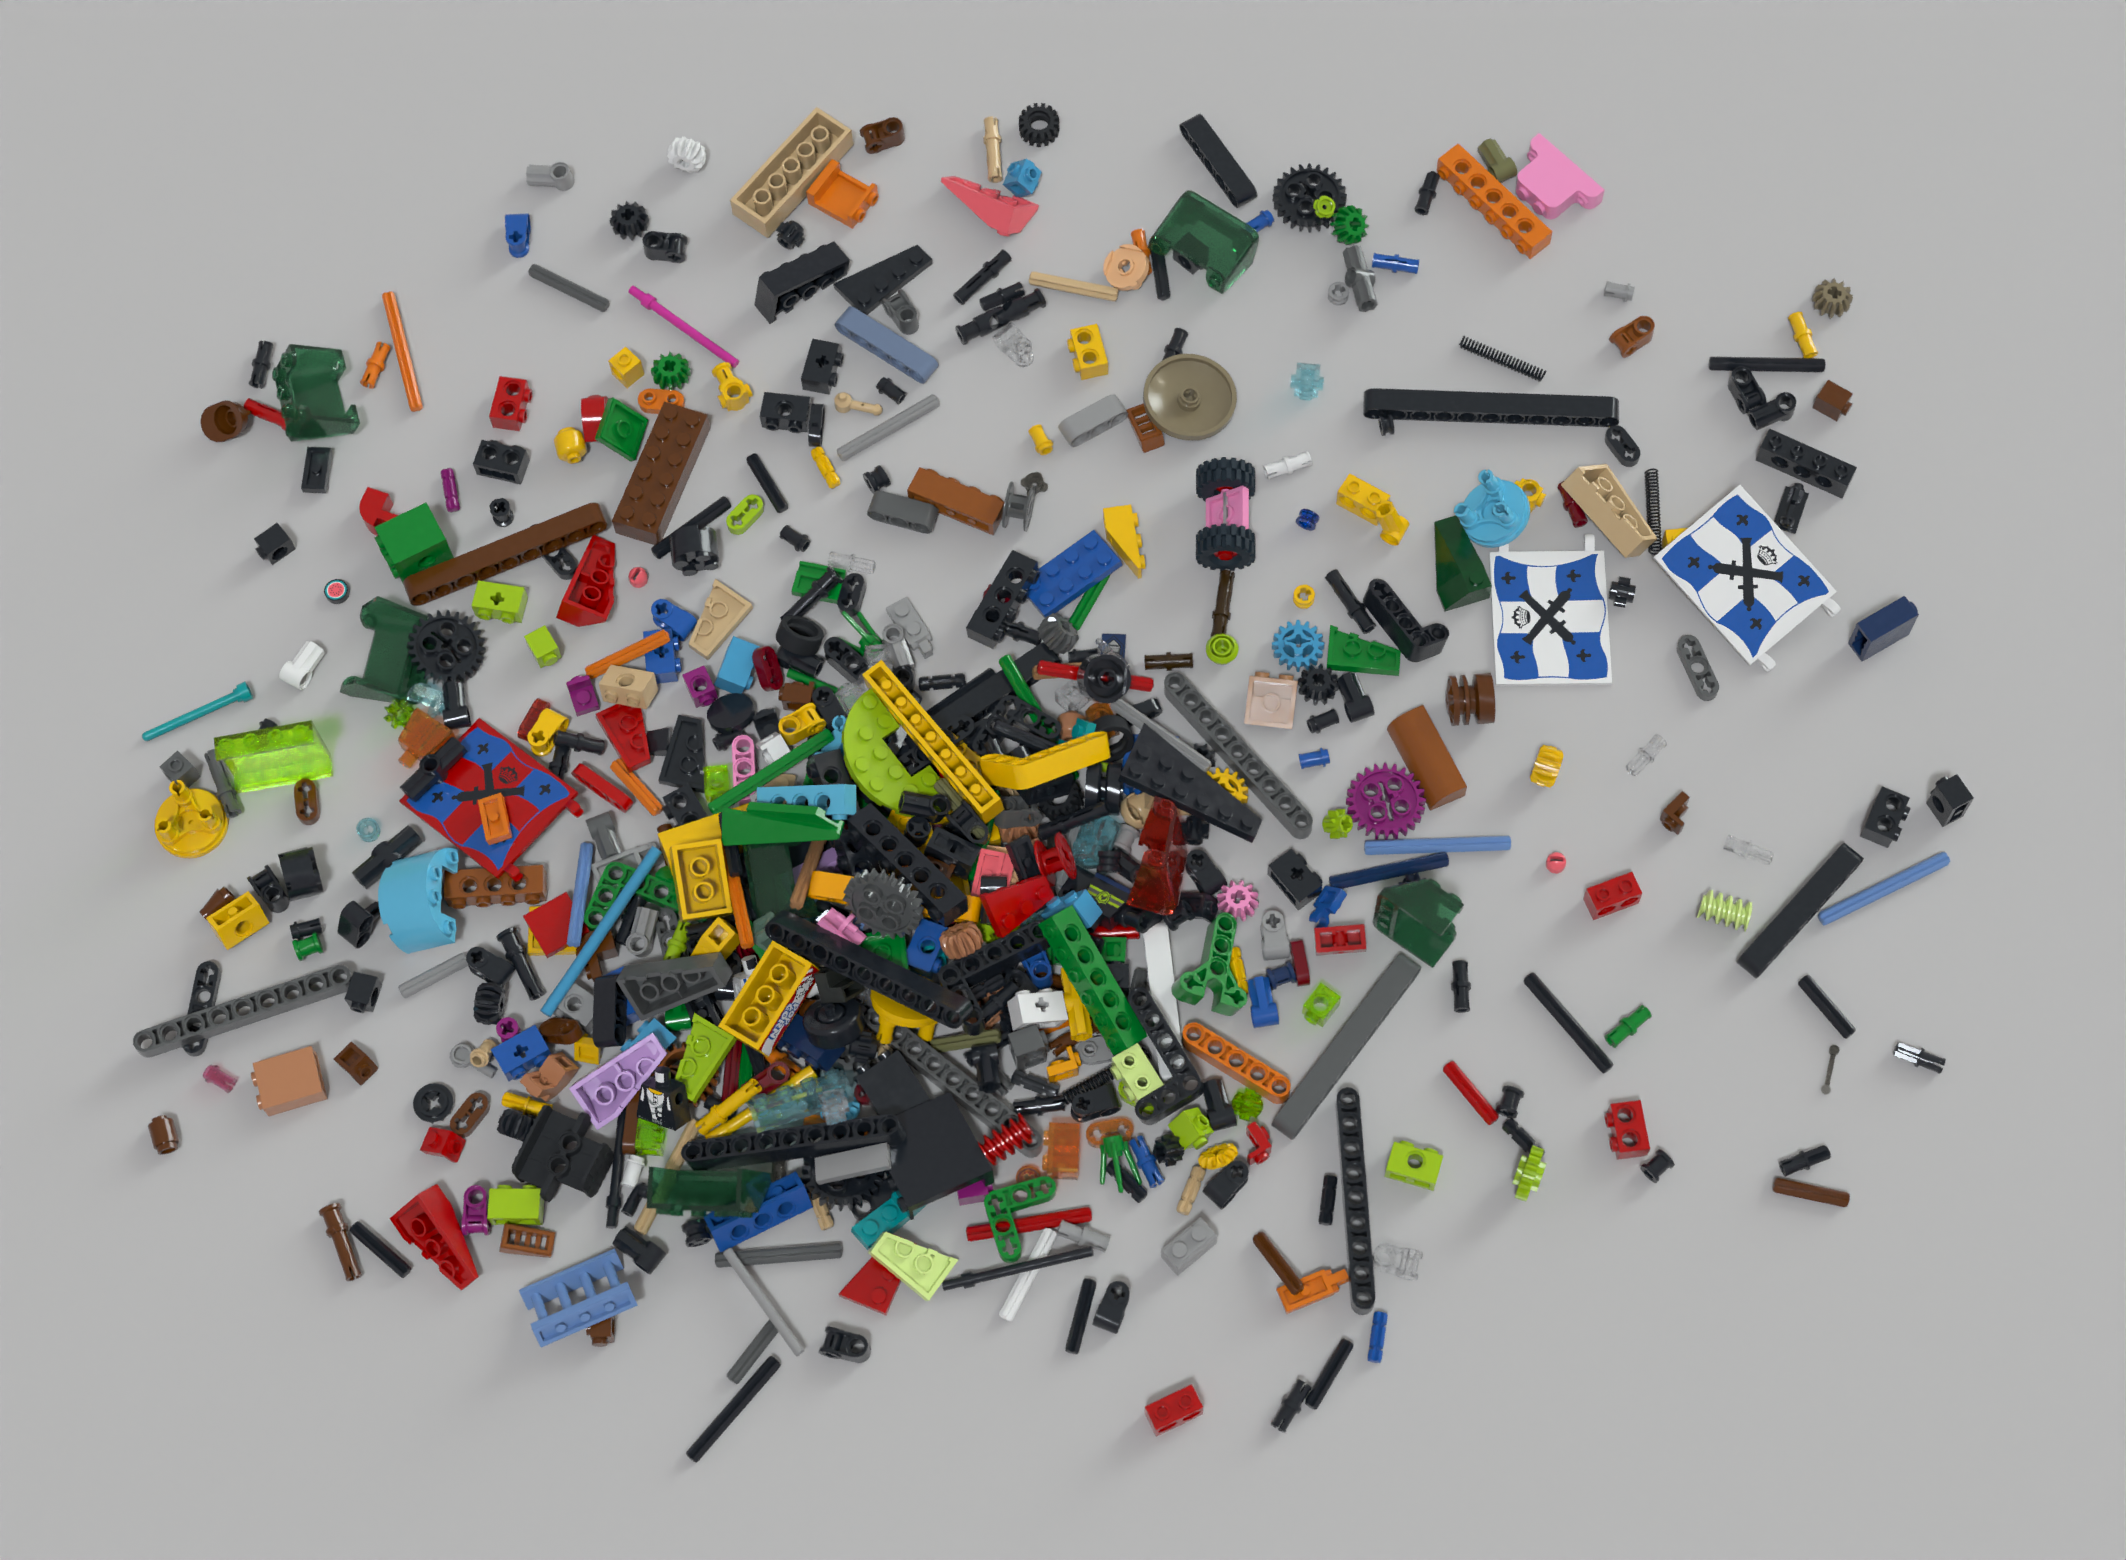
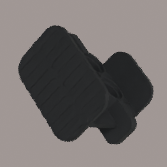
M548 1105L543 1106L512 1164V1173L518 1181H525L542 1188L540 1197L547 1202L553 1199L560 1183L584 1192L590 1198L594 1197L613 1163V1151L606 1143L600 1144L584 1137L591 1125L589 1114L581 1112L576 1120L554 1111ZM570 1142H577L575 1148H573L572 1150H566L567 1145ZM565 1164L563 1171L555 1172L558 1165Z

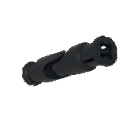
M1035 288L1034 292L1024 297L1018 296L1003 306L982 313L965 325H957L955 330L958 338L963 345H966L969 340L977 336L983 337L1007 325L1010 321L1019 320L1029 315V312L1034 309L1046 307L1044 296L1039 288ZM992 315L993 318L997 321V324L995 325L989 324V320L992 317Z

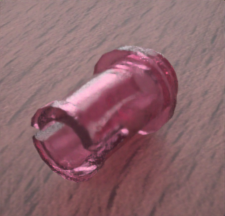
M210 1064L203 1073L206 1083L211 1082L226 1093L231 1092L233 1087L226 1084L225 1081L234 1086L237 1082V1079L219 1070L218 1065L213 1066Z

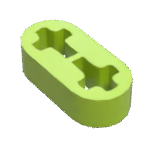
M748 495L730 512L726 523L728 530L732 534H743L763 514L764 505L762 499L757 495ZM757 503V509L751 508L749 510V504L755 505ZM735 520L738 522L741 520L742 525L736 524L734 526L733 521Z

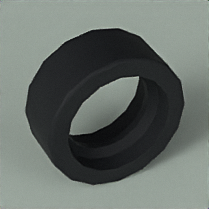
M790 615L784 617L776 632V640L780 646L802 656L816 654L824 638V632L819 625L800 616Z
M1106 715L1092 722L1096 724L1095 732L1119 731L1123 733V737L1119 742L1109 746L1111 757L1103 762L1118 761L1132 750L1134 737L1126 719L1116 715Z

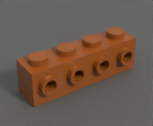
M919 467L907 489L908 498L932 504L938 508V513L991 535H994L1002 520L1004 501L996 495L989 496L974 486L967 487L962 485L954 478L940 476L932 469L926 470Z

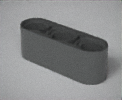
M875 491L867 515L879 522L929 534L932 532L939 510L929 503L884 491Z

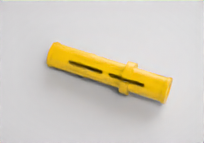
M751 1078L722 1103L711 1107L708 1114L695 1122V1127L701 1126L702 1128L698 1131L702 1135H706L719 1123L726 1122L729 1115L757 1093H760L762 1091L761 1085L755 1087L758 1081Z

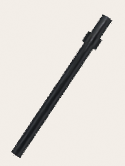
M627 1106L617 1119L610 1193L606 1197L605 1207L608 1209L606 1228L610 1229L616 1228L618 1209H621L622 1198L619 1195L624 1158L622 1142Z
M1092 1246L974 1274L972 1271L962 1273L961 1277L944 1280L942 1286L944 1291L959 1287L967 1289L975 1287L976 1283L1094 1256Z

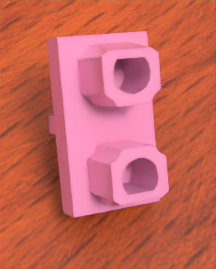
M833 907L817 923L820 927L857 945H860L867 937L852 923L856 918L853 913L846 918Z

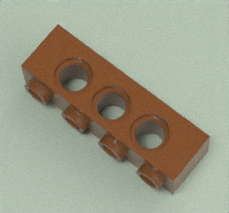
M543 865L516 866L523 874V877L518 882H515L505 872L497 879L484 868L458 870L455 874L445 870L444 899L448 906L454 909H463L470 905L485 908L491 906V904H501L503 906H513L515 903L522 902L530 905L539 904L540 901H547V873ZM518 884H526L523 889L515 890ZM494 885H501L498 891H490ZM469 887H477L474 892L466 893V890Z

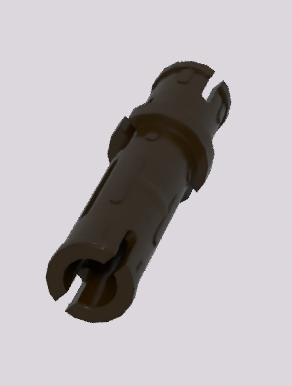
M1222 570L1220 572L1215 611H1212L1213 627L1211 637L1216 634H1226L1227 623L1231 619L1229 611L1235 573L1230 570Z

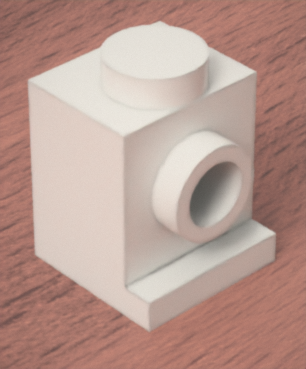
M777 732L772 733L755 744L757 749L765 751L762 753V756L768 765L790 752L783 737Z

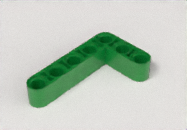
M611 862L606 866L584 915V921L590 931L595 930L598 926L590 923L591 917L597 914L602 917L605 916L635 872V868L620 862ZM614 870L623 872L622 877L618 880H612L610 874ZM648 874L644 879L646 882L645 886L642 889H637L634 895L644 898L649 903L662 908H668L679 914L677 897L669 895L671 883ZM664 888L668 890V895L662 899L655 896L656 891ZM605 892L613 894L611 901L601 902L600 896ZM700 919V920H694V921L701 923V922H705L706 919Z

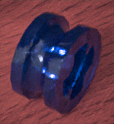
M1301 509L1299 512L1300 516L1296 518L1297 525L1306 530H1315V523L1319 522L1320 517L1309 509Z

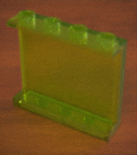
M312 720L214 738L216 761L224 760L234 776L237 794L293 784L301 779L316 780L333 776L331 754Z

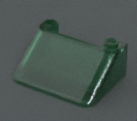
M379 596L364 604L361 608L360 620L366 629L374 630L362 678L357 676L346 678L341 684L340 693L351 697L410 706L421 702L427 680H424L425 672L417 674L418 665H410L413 658L407 657V653L411 649L406 648L407 642L410 641L408 639L409 633H414L412 631L413 625L420 626L419 619L422 618L427 621V615ZM429 643L423 645V647L427 650H433L435 648L432 644Z

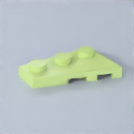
M882 1232L868 1251L869 1255L925 1301L931 1299L958 1261V1259L942 1255L930 1248L927 1249L916 1245L914 1242L888 1232Z

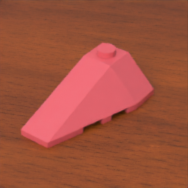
M949 176L941 178V182L989 227L996 229L997 233L1003 236L1020 233L1039 207L1038 204L1015 195L1012 198L1001 196V191L997 189H980V184L960 177Z

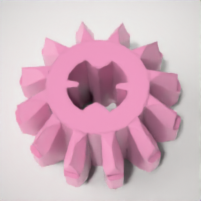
M1231 880L1230 888L1223 885L1221 887L1222 893L1217 895V900L1220 902L1217 905L1218 910H1224L1223 913L1231 914L1235 920L1237 917H1240L1243 922L1246 921V915L1253 917L1255 912L1253 909L1258 908L1259 902L1256 901L1258 893L1252 892V884L1244 887L1243 880H1240L1239 885H1235V882ZM1236 898L1241 899L1239 904L1234 903Z

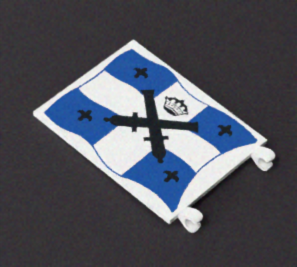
M1738 485L1653 557L1749 666L1757 660L1766 672L1773 669L1776 662L1765 652L1819 606L1822 605L1831 617L1841 610L1840 606L1830 598L1837 591L1741 485Z
M1593 534L1585 535L1583 540L1584 551L1509 552L1508 543L1498 547V552H1489L1496 686L1612 685L1604 550L1595 551V537Z

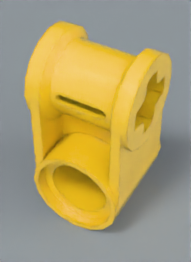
M807 703L780 719L778 728L779 734H781L787 745H794L820 732L827 723L816 712L815 704ZM788 728L795 729V731L791 733L785 732V730Z
M545 708L541 712L537 722L527 735L533 754L544 757L552 751L555 746L553 739L556 730L566 732L569 719L549 708Z

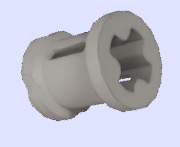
M1120 824V831L1115 841L1110 843V848L1113 851L1119 848L1129 856L1131 853L1130 847L1134 840L1139 837L1140 833L1132 826Z

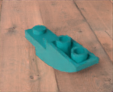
M896 1192L892 1194L888 1201L852 1227L851 1232L867 1250L873 1246L882 1232L894 1234L910 1220L906 1212L902 1213L896 1201L899 1197ZM925 1206L914 1210L913 1215H917Z

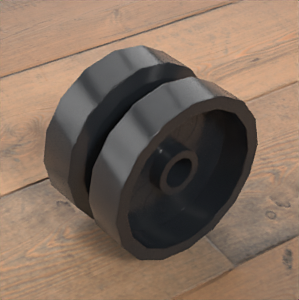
M1101 762L1088 766L1086 770L1085 808L1105 800L1109 804L1110 815L1119 816L1124 783L1118 780L1122 772V763L1109 762L1106 777H1102L1103 767Z

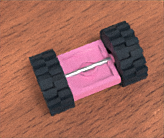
M1221 457V460L1213 458L1211 462L1206 460L1196 469V494L1206 502V527L1203 528V531L1199 530L1198 534H1196L1197 563L1199 565L1202 564V567L1205 568L1210 567L1211 570H1216V568L1220 569V571L1225 569L1235 571V568L1244 569V566L1248 567L1255 561V534L1249 529V500L1251 496L1255 495L1254 466L1252 467L1251 463H1245V460L1242 459L1237 461L1233 457H1231V460L1226 459V457Z

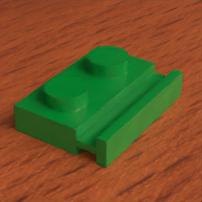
M800 561L791 590L792 595L802 597L812 587V582L818 580L827 572L826 568L828 566ZM832 567L844 580L847 574L846 570ZM838 583L829 592L827 598H821L819 601L837 604L842 584Z

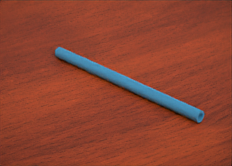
M652 846L541 1008L540 1011L543 1014L551 1017L662 854L659 849Z

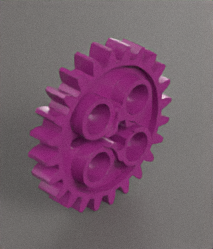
M1384 763L1383 769H1379L1374 764L1372 772L1366 767L1364 769L1365 776L1357 773V781L1352 780L1350 784L1352 789L1347 790L1349 798H1346V805L1350 806L1347 809V814H1354L1351 817L1353 823L1359 821L1357 830L1365 827L1366 836L1374 832L1376 840L1380 834L1384 835L1385 840H1388L1389 834H1392L1395 840L1398 839L1399 832L1407 836V827L1414 831L1416 826L1414 822L1420 823L1422 818L1420 815L1424 814L1425 808L1422 807L1426 803V799L1422 798L1424 789H1418L1420 787V780L1412 782L1414 774L1406 776V768L1404 767L1399 772L1397 771L1396 764L1393 765L1392 769H1388L1386 763ZM1378 783L1383 785L1385 800L1387 803H1390L1389 812L1393 821L1389 820L1387 805L1385 801H1382L1383 793ZM1397 785L1400 789L1392 791L1388 786ZM1374 791L1376 796L1369 797L1365 792ZM1404 807L1407 811L1399 813L1395 808ZM1378 812L1383 815V818L1376 819L1371 814Z

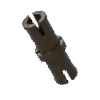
M1166 652L1165 655H1144L1145 670L1167 669V671H1172L1175 668H1193V653L1171 654V652Z

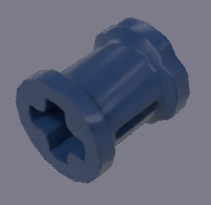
M1289 961L1279 968L1265 970L1272 990L1288 982L1292 984L1297 982L1295 972Z

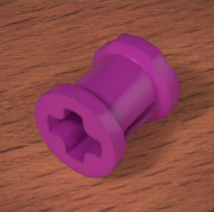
M510 1017L501 1019L496 1026V1032L501 1038L502 1043L521 1033L517 1021Z

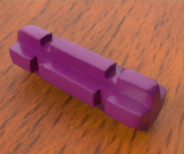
M442 469L441 478L443 480L442 484L447 511L451 513L457 512L460 506L453 469Z

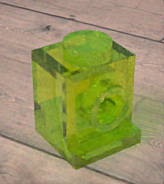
M727 765L703 767L705 798L707 803H710L731 789L730 773Z
M638 1118L635 1143L638 1155L664 1156V1150L660 1143H664L665 1128Z

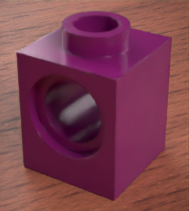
M705 666L682 675L685 686L696 708L709 706L714 700L718 699L716 689ZM700 686L706 687L703 691H696Z

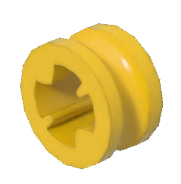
M1300 585L1294 590L1293 602L1298 608L1307 609L1313 605L1315 597L1313 588L1309 585ZM1305 593V596L1309 595L1308 600L1303 601V598L1299 599L1300 594Z

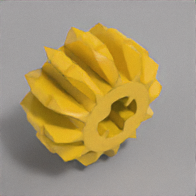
M1541 746L1531 771V782L1542 787L1551 788L1558 776L1564 757L1563 752L1553 746Z

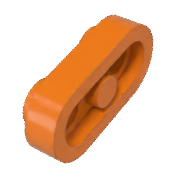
M649 388L643 390L638 395L639 407L645 413L659 414L664 402L685 407L683 395L676 390ZM648 397H653L652 400H646ZM670 399H676L674 402H669Z

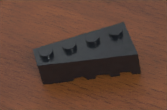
M834 241L827 245H821L808 254L804 253L789 263L785 262L780 267L761 274L758 279L754 305L768 323L771 324L777 320L776 315L782 311L787 314L794 309L792 305L802 298L804 301L812 298L819 287L824 290L846 276L850 260Z

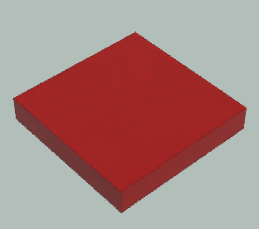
M567 892L523 915L524 920L547 958L569 947L567 945L572 900ZM584 921L581 938L590 932Z

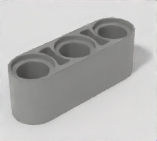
M1111 394L1067 417L1059 424L1058 428L1069 445L1077 447L1123 422L1127 418L1128 412L1117 396Z

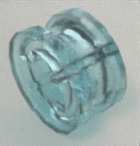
M364 818L357 824V833L364 842H373L380 836V827L374 819ZM368 826H371L373 832H368V835H366L363 829L365 827L368 829Z

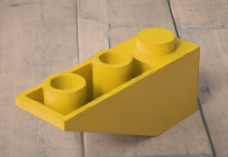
M1131 504L1103 508V521L1107 541L1138 579L1142 578V569H1146L1144 555H1139L1138 548H1142L1141 535L1136 534L1135 527H1139L1137 513H1132Z
M718 917L701 936L690 956L721 952L726 960L740 944L737 929L728 921Z

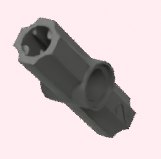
M1354 245L1348 247L1342 252L1347 267L1345 284L1348 287H1352L1359 311L1367 312L1374 310L1378 305L1373 289L1375 273L1372 270H1368L1361 246Z

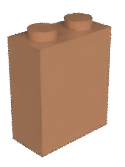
M312 1046L253 1063L254 1072L251 1073V1078L254 1086H258L260 1094L256 1096L259 1109L264 1110L268 1116L328 1099L318 1056Z

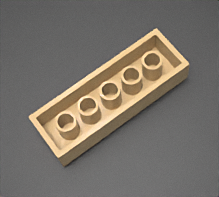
M816 107L730 199L733 215L768 238L807 196L806 191L831 159L838 162L854 145L852 130Z

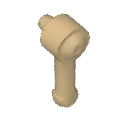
M845 392L838 393L834 398L835 408L840 413L849 412L851 409L872 413L875 416L882 413L881 405L852 400L851 396Z

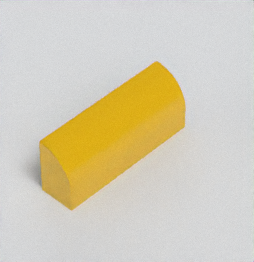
M749 803L732 809L747 811ZM719 813L657 833L661 851L672 876L673 872L669 853L671 846L721 839L722 843ZM766 844L738 845L739 854L765 846Z

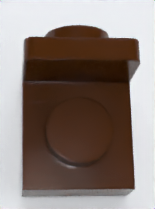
M1683 791L1663 810L1660 817L1663 826L1670 832L1674 831L1677 835L1682 832L1685 824L1680 818L1689 809L1687 804L1690 797Z
M352 1041L333 1059L359 1085H363L378 1070L376 1064Z

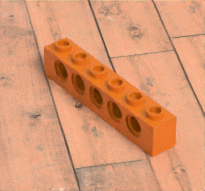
M1459 143L1438 158L1436 171L1440 178L1447 180L1457 194L1463 195L1473 209L1480 211L1489 224L1497 227L1505 239H1509L1515 244L1521 254H1525L1531 259L1550 244L1553 231Z

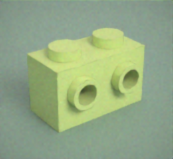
M1138 1043L1112 1057L1110 1071L1117 1081L1121 1080L1125 1088L1123 1091L1130 1102L1134 1100L1136 1104L1140 1099L1164 1085Z

